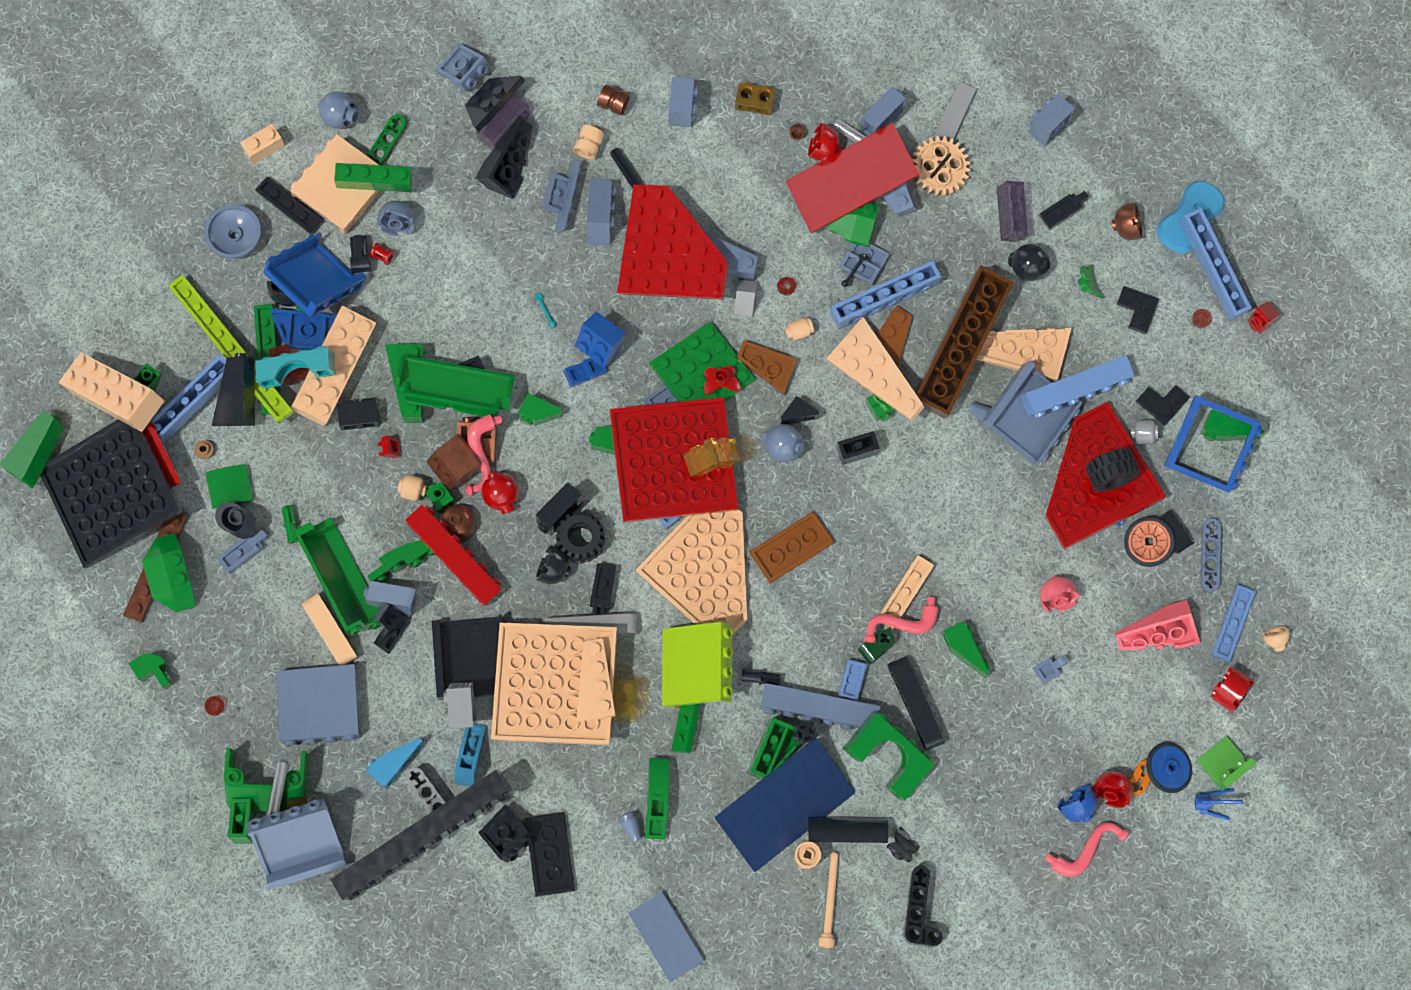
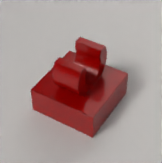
M388 435L381 437V442L377 445L382 447L383 452L378 453V455L391 458L401 457L399 438Z

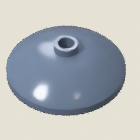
M241 205L223 206L214 211L208 218L204 229L205 240L209 248L216 255L227 259L241 258L251 253L258 245L261 238V225L257 216L250 209ZM238 234V237L232 238V235Z

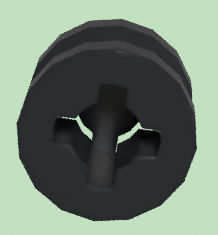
M810 723L799 724L793 731L794 739L801 744L812 741L815 737V728Z

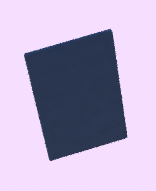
M814 738L717 814L715 819L751 869L756 872L808 831V817L825 818L854 795L855 791L819 740Z

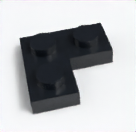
M1123 286L1116 305L1134 311L1128 326L1129 329L1146 334L1159 299Z
M1176 385L1164 398L1159 396L1150 387H1147L1136 400V403L1165 426L1189 399V396Z
M384 602L374 617L384 628L373 644L389 654L410 621Z

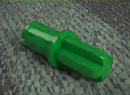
M285 505L282 507L287 543H297L299 541L293 530L297 529L298 522L295 521L293 506Z

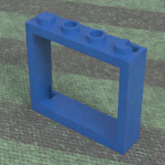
M1195 395L1164 465L1230 493L1231 489L1235 490L1239 480L1236 479L1238 473H1242L1247 462L1244 461L1246 455H1250L1254 448V444H1252L1254 437H1258L1262 427L1259 426L1261 422ZM1200 404L1252 425L1226 485L1175 464Z

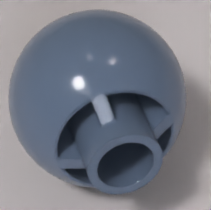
M334 91L328 93L318 103L319 115L322 121L331 128H345L351 123L355 124L359 119L360 112L356 109L353 99L344 92Z
M780 424L773 427L770 431L767 430L763 433L762 444L765 445L769 456L776 461L790 462L796 459L804 450L801 433L791 425Z

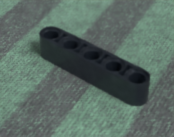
M905 656L888 663L887 666L897 689L900 690L899 694L924 749L928 751L945 744L941 731L907 657Z

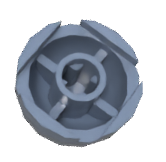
M390 201L385 203L379 210L377 226L381 227L383 233L390 236H399L397 232L408 235L414 228L415 215L408 204L401 201Z

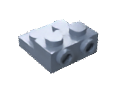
M458 43L438 66L436 71L439 75L450 80L454 86L467 92L476 86L477 80L481 75L483 76L488 72L490 65L484 56Z

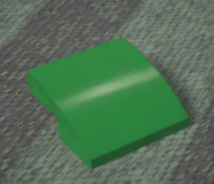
M246 464L219 468L205 473L212 509H217L218 506L225 502L243 504L253 501Z

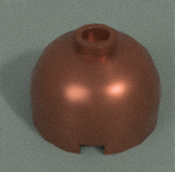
M1136 202L1127 203L1119 207L1115 213V219L1111 220L1113 231L1117 230L1119 236L1126 240H1138L1143 237L1142 224L1139 220L1140 213Z
M451 505L445 508L439 515L438 521L441 519L448 528L446 530L449 534L452 535L454 533L461 540V543L473 536L476 529L475 517L465 506Z

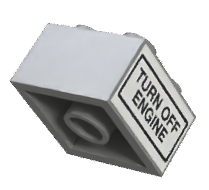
M473 682L449 684L444 692V704L448 703V708L445 711V723H449V728L473 727L476 722Z

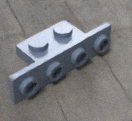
M580 160L571 163L567 178L556 173H551L542 209L558 214L555 232L557 233L566 229L569 224L568 214L573 207L572 198L577 190L576 181L582 170Z

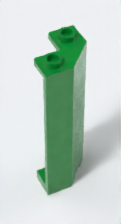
M330 517L315 526L309 522L293 530L348 635H356L370 628L374 630L382 626L374 619L379 608L366 604V598L363 597L367 585L332 518Z

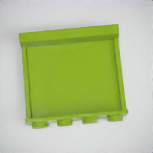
M714 622L662 629L663 707L677 709L682 705L720 701L732 703V625L724 622Z

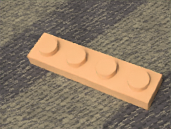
M918 555L880 614L901 618L934 565ZM884 624L891 630H894V627Z

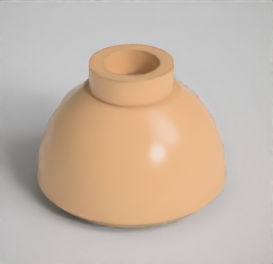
M1284 626L1274 627L1265 631L1262 638L1275 651H1282L1286 649V643L1289 640V629Z

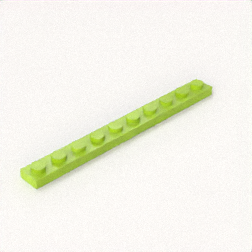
M181 275L168 285L169 289L226 359L227 357H235V353H246L184 275ZM254 363L255 396L276 422L280 424L294 412L274 387L263 389L256 382V365Z

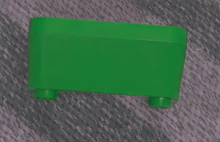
M226 747L224 786L227 806L231 809L232 799H252L254 812H268L273 785L244 784L243 772L238 768H234L236 752ZM301 751L300 770L287 772L280 812L287 810V799L307 797L310 755L306 751Z

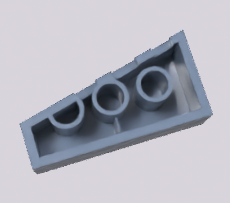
M706 233L729 262L728 276L754 281L758 257Z

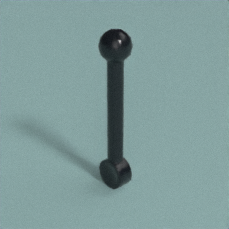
M860 254L859 261L857 262L855 267L852 269L846 280H843L841 282V285L843 287H847L849 285V280L854 275L860 264L866 261V254Z

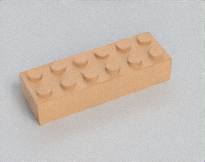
M344 306L340 308L322 346L329 347L335 354L336 375L317 378L309 370L290 407L292 411L322 426L326 425L376 322Z
M82 352L58 382L71 394L141 432L164 402L152 389Z

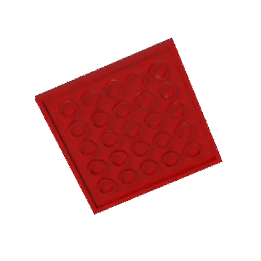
M724 397L609 410L623 523L738 511Z

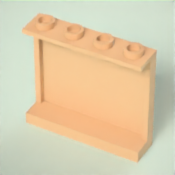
M336 135L328 140L326 148L315 156L314 163L305 168L302 173L303 176L299 181L296 180L292 184L290 191L294 198H299L336 225L339 231L346 235L381 191L336 188L334 182L336 163L378 165L343 138Z

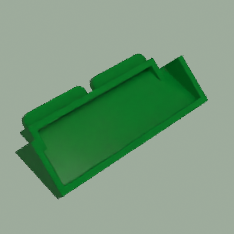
M402 354L395 390L404 391L403 399L407 403L439 409H446L448 407L453 408L456 412L481 417L490 414L493 418L498 416L499 409L509 410L515 375Z

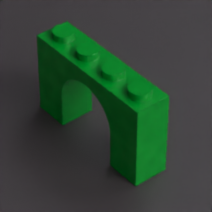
M871 712L842 749L855 761L863 762L880 742L889 740L896 744L901 753V765L885 788L899 800L906 801L934 764L930 761L931 757L926 752H920L916 748L917 744L913 740L902 736L903 732L895 725L892 727L888 723L889 719L881 712L879 714Z

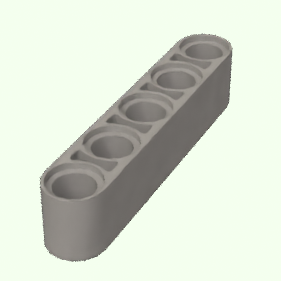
M636 614L542 619V624L617 627V637L638 634Z

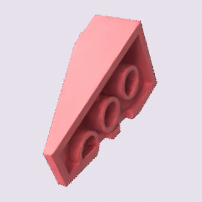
M1187 600L1167 605L1115 633L1120 650H1140L1146 646H1156V649H1163V645H1174V648H1184L1200 643Z

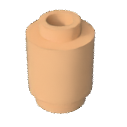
M802 318L787 323L785 332L788 339L791 338L792 341H796L810 336V333L814 332V328L810 318Z

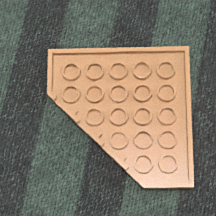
M738 509V511L687 516L636 569V572L694 625L724 622L732 625L733 636L747 622L743 514Z

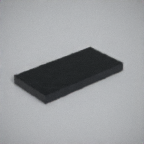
M565 813L525 818L527 826L535 834L532 837V843L529 845L535 897L575 892Z

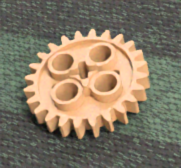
M936 136L934 141L930 137L928 143L923 141L921 143L922 147L917 146V152L912 154L916 159H912L919 172V176L915 177L918 178L915 184L922 183L921 190L928 188L927 194L933 190L934 196L941 192L943 197L946 195V191L951 195L953 189L957 192L960 189L959 186L965 184L963 180L968 179L966 173L970 172V169L966 168V166L970 162L965 161L969 155L962 154L965 148L959 149V142L954 145L953 138L947 142L946 136L941 141L939 136ZM935 150H940L942 157H938L935 154ZM950 154V158L945 162V164L937 172V174L931 179L930 175L943 161L946 155ZM950 161L956 163V169L950 167ZM924 164H929L931 171L925 170ZM939 175L945 177V183L939 181Z

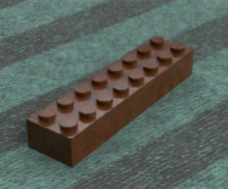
M982 265L976 269L915 392L926 410L944 419L950 414L1014 284L1013 281Z

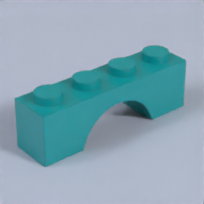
M319 346L312 350H300L292 354L284 353L277 357H264L262 360L255 361L256 382L263 389L281 386L287 374L297 368H308L317 378L336 375L335 354L326 346Z

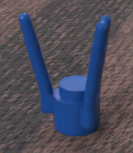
M1233 788L1224 789L1223 791L1200 792V795H1195V810H1200V814L1229 820V816L1209 811L1208 809H1212V804H1243V800H1220L1209 797L1234 792L1235 789Z

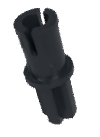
M743 669L741 681L759 683V685L761 683L777 686L780 684V674L766 673L763 670L751 671Z

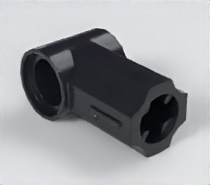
M354 235L350 237L351 272H371L366 236Z

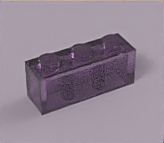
M513 94L482 130L476 132L477 139L493 150L518 116H522L525 120L529 118V105Z
M1006 181L997 187L1001 241L1019 242L1028 236L1024 182Z

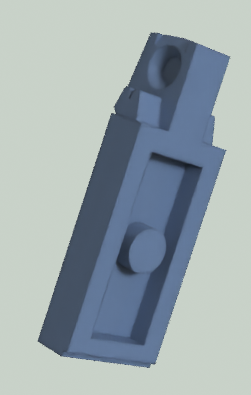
M261 530L248 539H240L218 556L217 559L230 574L263 548L262 543L269 537L265 531Z

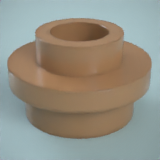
M202 440L195 445L194 452L198 458L208 459L213 455L214 447L209 441ZM202 447H207L205 452L200 451Z

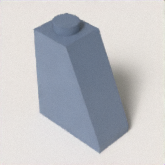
M371 581L370 587L366 586L363 597L366 598V604L381 608L385 602L400 614L411 617L416 602V589Z

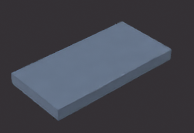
M663 892L628 913L669 982L674 981L704 962Z

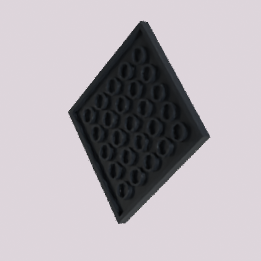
M119 419L47 461L40 475L83 568L94 565L183 512L145 431L141 432Z

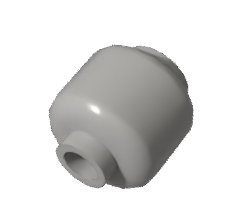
M1138 420L1135 423V427H1131V437L1135 438L1136 443L1139 445L1154 444L1156 439H1159V424H1156L1154 420Z

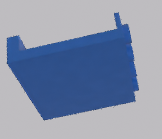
M320 232L308 236L301 243H295L288 250L284 249L277 256L268 258L263 271L310 318L360 290L367 277L363 272L354 276L319 243L322 235Z

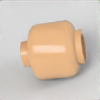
M406 475L400 479L398 493H400L401 498L417 502L421 496L425 497L427 486L424 485L423 478Z

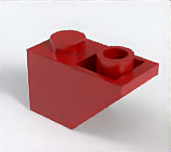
M1267 301L1254 310L1248 319L1249 326L1253 331H1258L1261 334L1279 318L1280 314Z

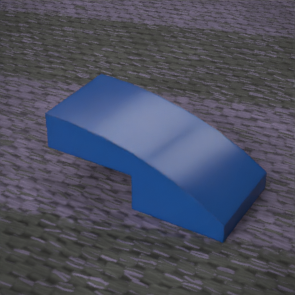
M591 358L563 370L570 388L608 372L606 367L603 368Z

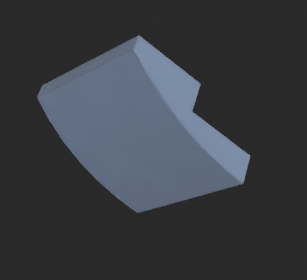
M869 243L868 247L853 244L846 253L839 268L850 273L859 261L860 254H866V261L860 264L853 276L872 285L890 254Z

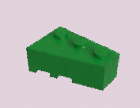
M776 718L769 719L746 774L762 780L779 767L800 744L793 736L795 727Z

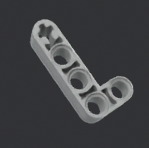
M413 767L407 771L406 779L430 813L434 811V807L437 804H445L443 798L420 768ZM414 773L419 775L418 778L423 783L419 786L415 780H412ZM425 789H432V795L429 798L422 796ZM464 822L463 824L458 826L460 828L458 831H460L468 824Z

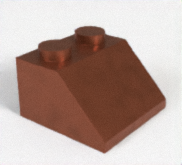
M456 434L440 446L427 460V464L448 491L463 486L482 463L460 434Z

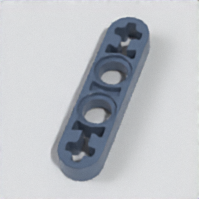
M1213 518L1207 519L1202 525L1200 585L1206 593L1216 591L1220 583L1221 526L1219 521ZM1212 523L1216 529L1213 530L1212 537L1206 538V536L1210 535V529L1206 526ZM1207 542H1213L1216 545V549L1214 551L1207 550ZM1207 560L1215 563L1214 570L1206 568L1205 562ZM1205 573H1215V575L1211 576V582L1215 583V585H1213L1211 589L1207 584H1205V582L1209 580V575H1205Z

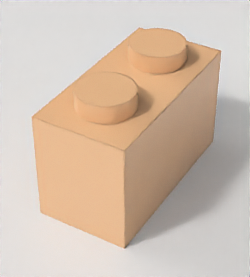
M273 124L240 142L245 154L253 165L285 146Z

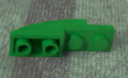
M422 540L404 544L378 558L382 565L367 577L370 582L384 583L387 580V576L392 572H399L403 568L404 563L409 569L411 567L416 568L423 563L422 559L428 555L433 556L434 553Z
M649 758L645 839L665 840L668 811L669 759Z

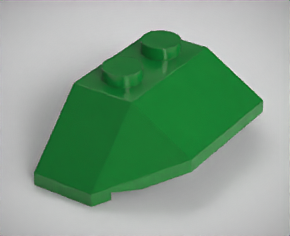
M175 533L156 538L142 560L152 599L176 613L195 608L192 587Z

